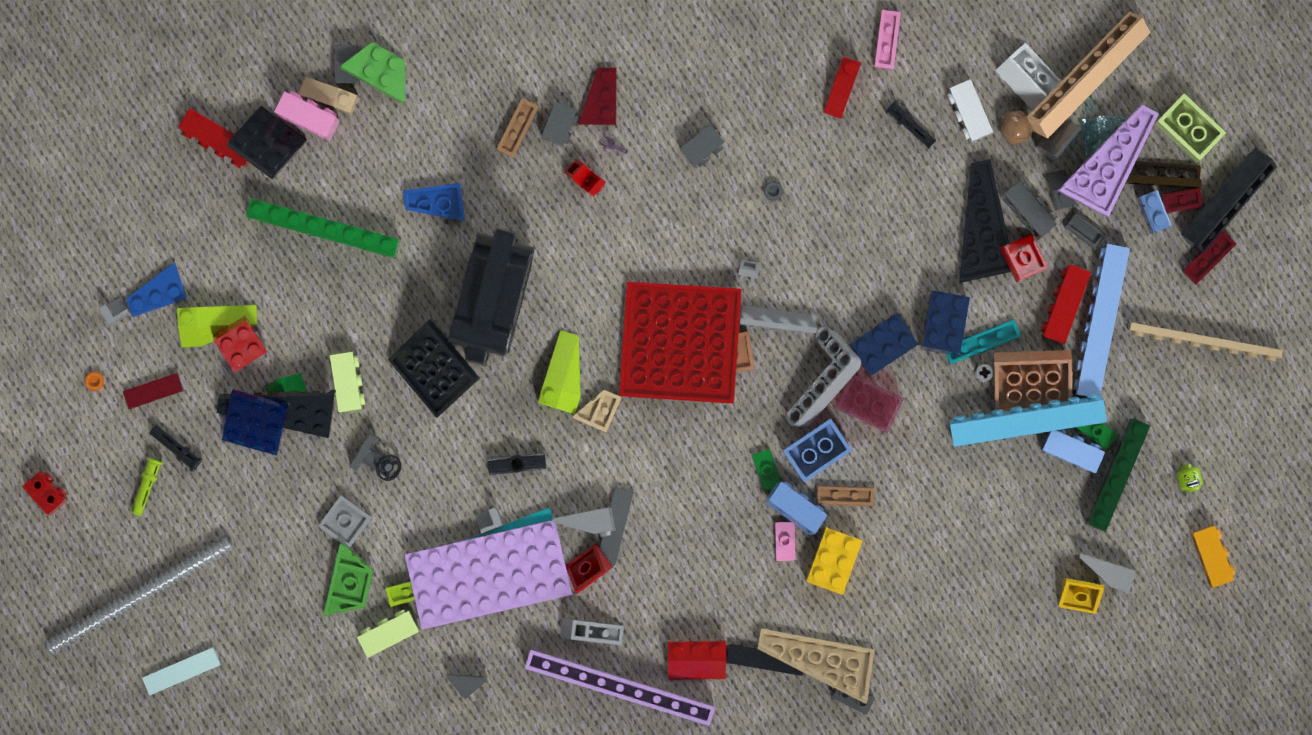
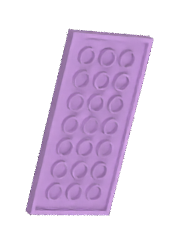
M553 520L405 554L422 630L572 595L556 523H553Z

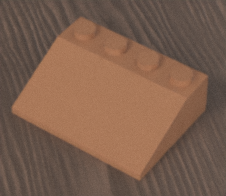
M1071 350L993 353L995 410L1009 411L1010 408L1016 406L1027 408L1034 403L1046 405L1053 400L1064 402L1072 398Z

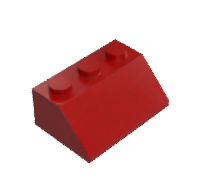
M668 641V680L726 679V641Z

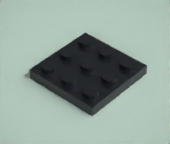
M260 106L228 141L226 146L273 180L303 147L307 139L263 106Z

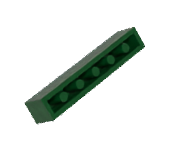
M1134 418L1129 419L1086 521V525L1102 532L1107 531L1150 429V425Z

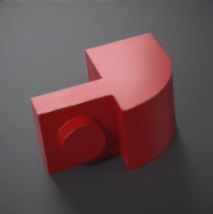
M576 158L563 172L576 185L593 197L602 190L603 185L606 183Z

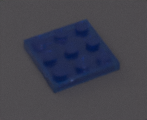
M233 389L230 395L222 440L277 456L288 404Z

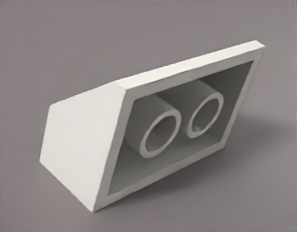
M1026 43L995 70L1001 79L1032 110L1061 82Z

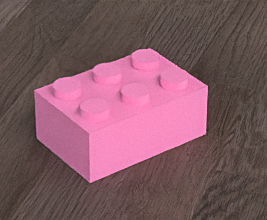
M284 91L274 112L279 117L330 141L340 122L336 117L337 114L328 108L320 109L317 103L309 99L307 102L303 101L301 95L290 91V93Z

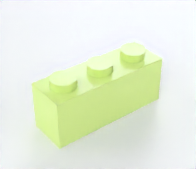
M354 352L330 355L338 412L363 409L362 405H366L364 393H360L359 386H363L361 374H357V367H360L358 355L355 356Z
M403 609L394 614V619L388 621L385 618L377 623L378 627L372 630L368 627L360 631L361 635L357 638L367 658L420 631L410 611L405 612Z

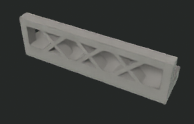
M742 306L740 325L816 334L818 315Z

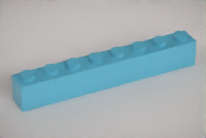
M1090 394L1087 398L1083 399L1072 397L1064 402L1053 400L1046 405L1034 403L1027 408H1022L1021 406L1012 407L1009 411L997 409L991 411L990 414L979 412L972 414V417L955 416L953 420H950L954 447L1104 423L1107 422L1102 395Z

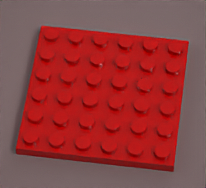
M627 281L619 396L734 404L742 289Z

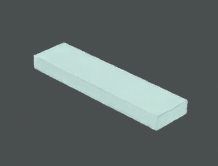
M213 647L145 676L142 679L150 696L220 666L221 663Z

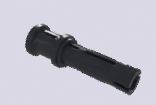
M897 100L885 111L886 114L889 113L897 121L898 125H903L928 149L935 143L936 139L911 118L910 112L905 111L898 104Z
M155 425L149 432L150 435L176 455L177 461H182L187 465L191 472L202 462L203 459L201 457L198 458L194 455L189 447H183L158 425Z

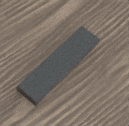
M615 487L610 506L613 512L616 531H612L610 536L602 537L600 550L612 566L616 564L634 493L633 491Z

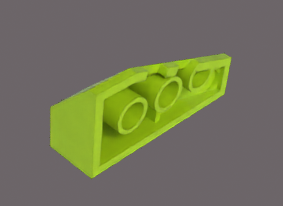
M257 305L177 308L181 347H201L213 342V335L246 316L252 326L257 325Z
M560 330L538 404L576 414L581 397L579 336Z

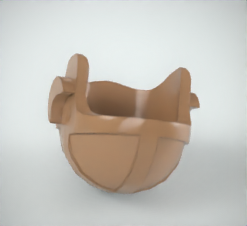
M1023 111L1006 113L1005 116L1002 115L1000 124H1002L1001 134L1010 144H1019L1029 138V134H1032L1034 131L1027 119L1028 115Z

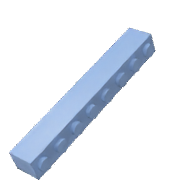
M1106 244L1104 248L1101 247L1099 259H1102L1101 267L1097 266L1095 274L1098 282L1097 285L1093 286L1091 296H1094V301L1088 308V315H1091L1089 323L1086 322L1084 334H1087L1086 341L1081 343L1080 352L1083 355L1082 360H1078L1076 371H1079L1078 379H1074L1072 390H1075V395L1087 397L1090 394H1098L1099 396L1101 394L1130 248Z

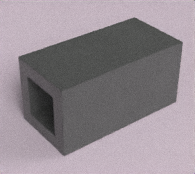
M833 687L830 691L833 694V699L866 715L875 700L874 696L868 694V700L865 704Z

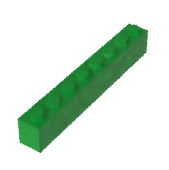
M252 198L246 213L248 219L396 259L400 240L397 238Z

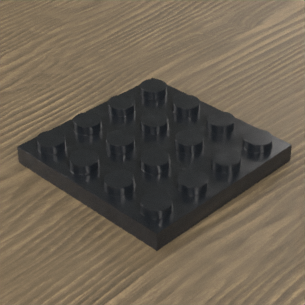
M431 319L388 359L436 418L442 415L481 379L456 348L448 342L446 336Z

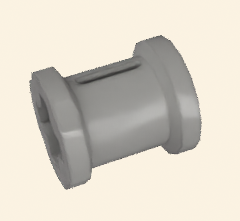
M987 364L980 365L975 370V377L980 382H986L993 376V369ZM982 368H984L985 371L989 372V374L986 375V378H984L983 375H979V372L982 371Z

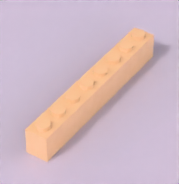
M1129 11L1027 116L1036 133L1048 139L1149 35L1150 31L1143 17Z

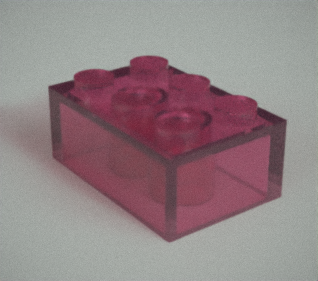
M853 375L846 383L834 409L887 434L904 398L857 375Z

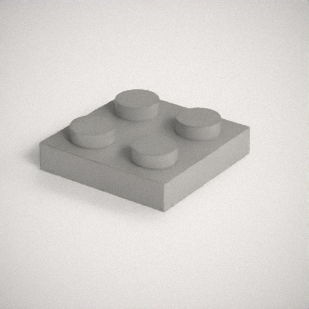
M340 495L318 527L350 549L372 517Z

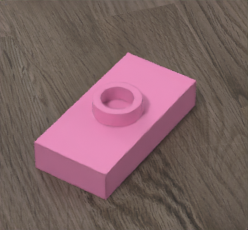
M775 522L776 561L795 560V524L792 522Z

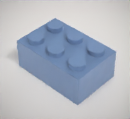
M829 419L782 452L802 482L805 483L850 453L852 449L833 421Z

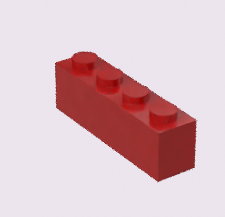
M189 108L178 127L182 130L181 135L190 140L194 137L199 140L197 144L205 149L211 147L215 150L214 154L223 159L227 156L232 159L231 164L238 168H241V166L247 168L249 162L226 146L235 134Z
M1071 264L1067 268L1063 267L1060 278H1062L1061 285L1056 286L1053 294L1056 299L1054 304L1050 303L1047 310L1049 318L1047 322H1043L1040 332L1043 333V338L1062 345L1066 343L1090 278V271Z

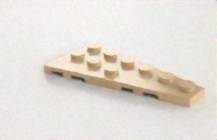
M761 629L757 649L865 704L867 703L874 649Z

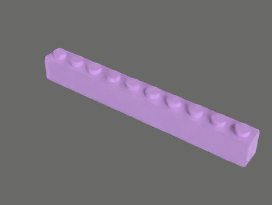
M533 649L530 650L525 669L708 726H710L715 710L713 705Z

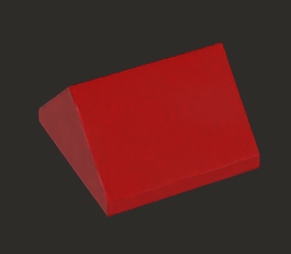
M596 544L565 565L574 591L577 594L613 568Z

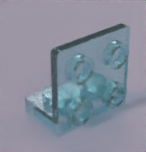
M1126 115L1093 116L1083 119L1086 157H1090L1127 119Z

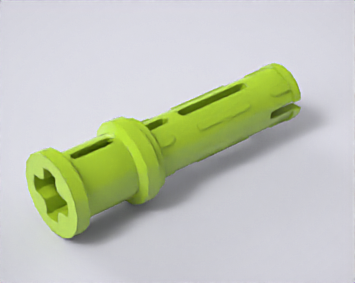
M150 457L146 458L147 464L144 472L141 473L142 481L130 511L139 516L143 515L153 483L158 479L157 473L160 466L163 465L162 461Z

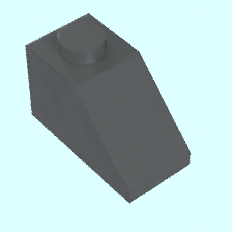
M1065 169L1047 173L1046 176L1055 211L1074 207L1076 205L1074 199L1057 191L1069 179Z

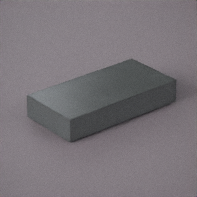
M1075 212L1064 226V228L1093 250L1098 247L1107 235L1078 212Z

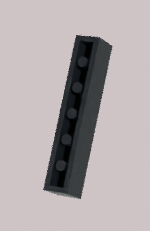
M1257 148L1248 153L1241 165L1234 169L1229 179L1222 183L1218 192L1208 200L1206 206L1184 228L1181 234L1184 240L1204 254L1277 168L1273 159Z

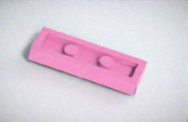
M881 11L875 68L894 69L901 12Z

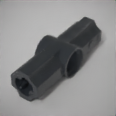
M545 452L487 459L489 476L547 469ZM516 458L522 461V467L518 470L512 467V461Z

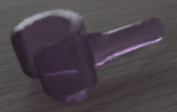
M604 136L609 139L608 145L601 143L604 148H613L625 154L628 153L627 149L616 144L612 138Z

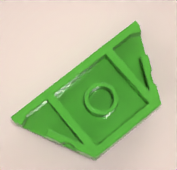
M369 43L339 66L340 69L396 101L404 103L405 60L377 44Z
M342 543L337 554L324 616L347 612L352 609L365 608L374 569Z

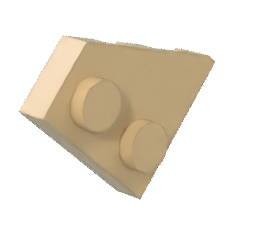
M603 390L573 416V419L607 433L622 397Z

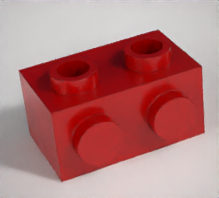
M39 471L22 487L49 516L68 501L65 497L67 493L60 486L57 488L52 483L54 479L48 472L43 473Z

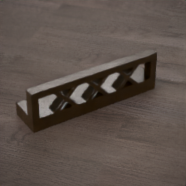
M1136 161L1134 165L1141 172L1138 175L1129 174L1125 184L1201 188V166ZM1151 166L1155 167L1160 173L1157 176H1148L1145 170ZM1168 168H1174L1179 175L1175 178L1167 177L1164 172ZM1188 169H1195L1196 179H1188L1183 173Z

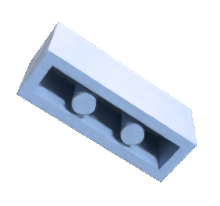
M1063 429L1049 431L1041 449L1042 451L1089 472H1097L1105 454L1101 450V446L1094 443L1088 445L1083 442V438L1073 435L1072 438L1066 435L1067 431Z

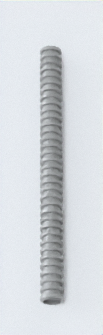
M223 536V539H218L216 543L212 542L211 546L207 545L206 549L202 548L201 552L197 551L196 555L192 554L185 561L181 560L180 564L176 563L175 567L171 566L170 570L166 569L165 573L161 572L154 579H149V582L145 581L144 585L140 584L139 588L135 587L134 591L130 590L129 594H123V597H118V600L114 599L113 603L109 602L108 606L104 605L103 609L99 608L97 612H92V615H87V618H82V621H77V624L66 627V630H61L60 634L56 633L55 637L51 636L50 640H45L47 649L51 654H56V651H61L62 647L66 648L67 644L71 645L77 639H82L83 635L87 636L88 632L92 633V630H97L98 626L102 627L104 623L107 624L114 617L118 618L119 614L123 615L124 611L128 612L129 608L133 609L134 605L138 606L140 602H145V599L149 600L150 596L154 597L155 593L159 594L160 590L164 591L165 587L169 588L171 584H176V581H181V578L185 579L186 575L190 576L191 572H197L196 569L200 570L203 565L207 566L208 562L212 563L213 559L217 560V557L223 556L222 554H228L229 550L233 551L228 537Z

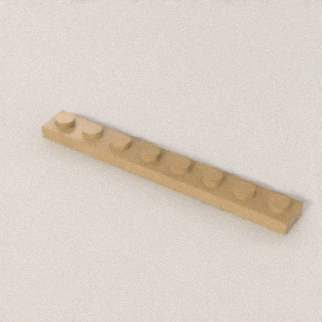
M1132 322L1128 326V331H1131L1133 336L1143 337L1144 334L1151 335V339L1162 341L1163 338H1169L1171 343L1181 344L1182 341L1189 342V346L1199 348L1200 345H1207L1209 350L1219 351V348L1227 349L1226 353L1238 354V351L1245 352L1247 357L1257 358V355L1265 356L1264 360L1276 361V358H1282L1283 350Z

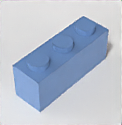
M785 481L776 483L764 501L809 535L815 534L827 517L821 506L810 503L806 495L798 494L793 490V486Z

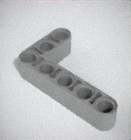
M827 327L819 328L815 337L833 361L792 406L786 416L788 423L802 429L807 428L861 366L860 358L839 333Z

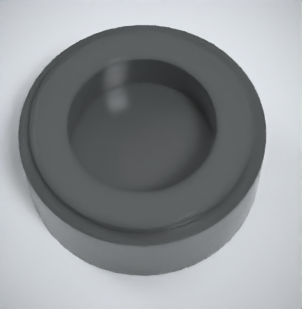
M772 181L765 186L764 195L768 200L776 201L782 197L783 187L780 183Z

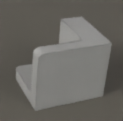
M118 298L109 305L105 304L99 308L109 325H114L131 314L122 298Z
M496 507L475 516L480 533L503 525Z

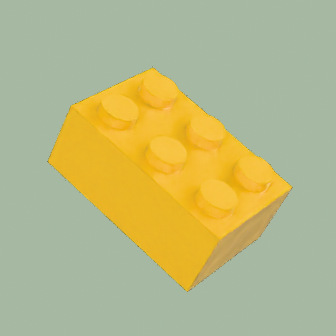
M825 527L806 582L843 595L862 540Z

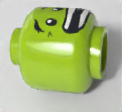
M1192 464L1180 466L1181 470L1176 473L1180 490H1185V493L1199 490L1203 484L1200 469L1192 467Z

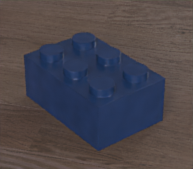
M932 290L929 297L920 350L952 356L960 355L970 297Z
M898 313L849 344L860 358L861 366L869 377L919 345Z

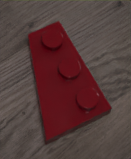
M597 67L578 125H616L617 68Z

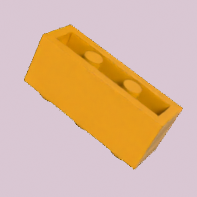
M1212 525L1190 533L1209 587L1214 588L1234 581L1235 570L1232 564L1229 565L1227 557H1229L1226 547H1222L1220 541L1222 534L1219 528Z

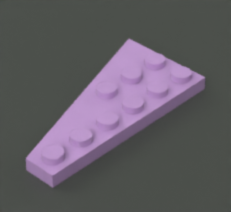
M1140 105L1057 191L1109 217L1159 113L1144 105Z

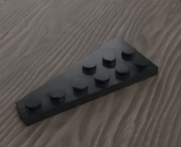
M991 159L971 163L959 284L1011 272L1000 249L1009 244Z
M320 390L312 391V393H302L301 391L271 392L269 395H262L261 392L254 393V395H244L242 393L220 394L216 413L329 438L336 390H330L327 393H320Z

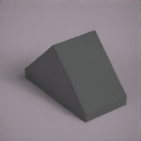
M448 674L447 679L464 699L469 697L487 681V677L455 674Z

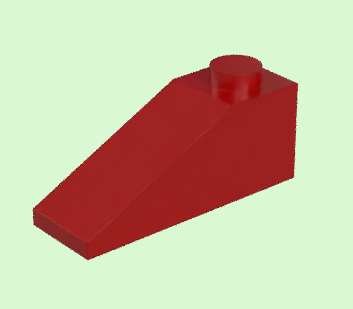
M843 56L823 113L842 119L861 62Z

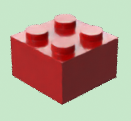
M246 316L213 335L214 343L234 373L267 353L264 343Z

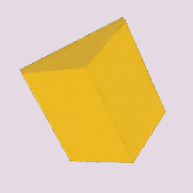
M1063 578L1058 607L1096 614L1105 585Z

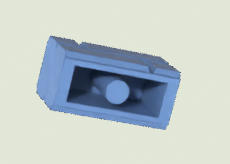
M1158 190L1137 198L1145 221L1149 224L1150 234L1172 226Z

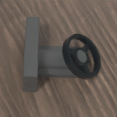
M369 434L350 467L358 471L362 463L374 469L382 480L390 481L395 479L401 471L400 459L392 454L386 455L373 447L378 438ZM398 463L396 473L389 477V473L393 470L394 465Z

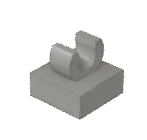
M741 260L738 273L740 281H743L744 276L751 278L750 283L752 284L754 278L757 279L760 263Z

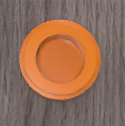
M91 372L85 377V385L89 390L98 391L105 384L103 375L98 372Z

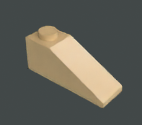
M305 77L299 95L349 115L353 114L359 99L353 93Z

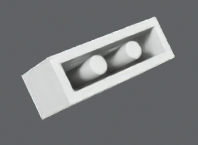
M971 79L949 88L947 98L951 105L954 104L957 110L954 114L957 121L962 122L964 127L962 133L965 140L969 139L971 143L992 134L993 130Z

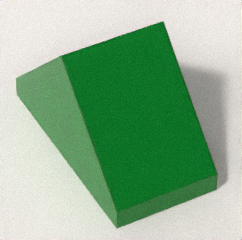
M301 373L283 377L265 385L268 395L271 392L301 391L303 393L307 391Z

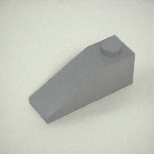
M609 507L553 518V523L593 534H600V537L610 536L612 531H616L612 508Z
M1078 553L1077 557L1108 587L1113 588L1112 592L1123 595L1124 592L1129 593L1135 570Z
M563 618L560 637L622 645L624 626Z

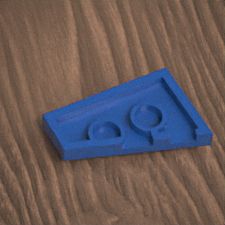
M460 183L403 190L406 210L465 221Z
M174 262L127 297L126 300L131 316L135 317L186 300L187 296L176 263Z

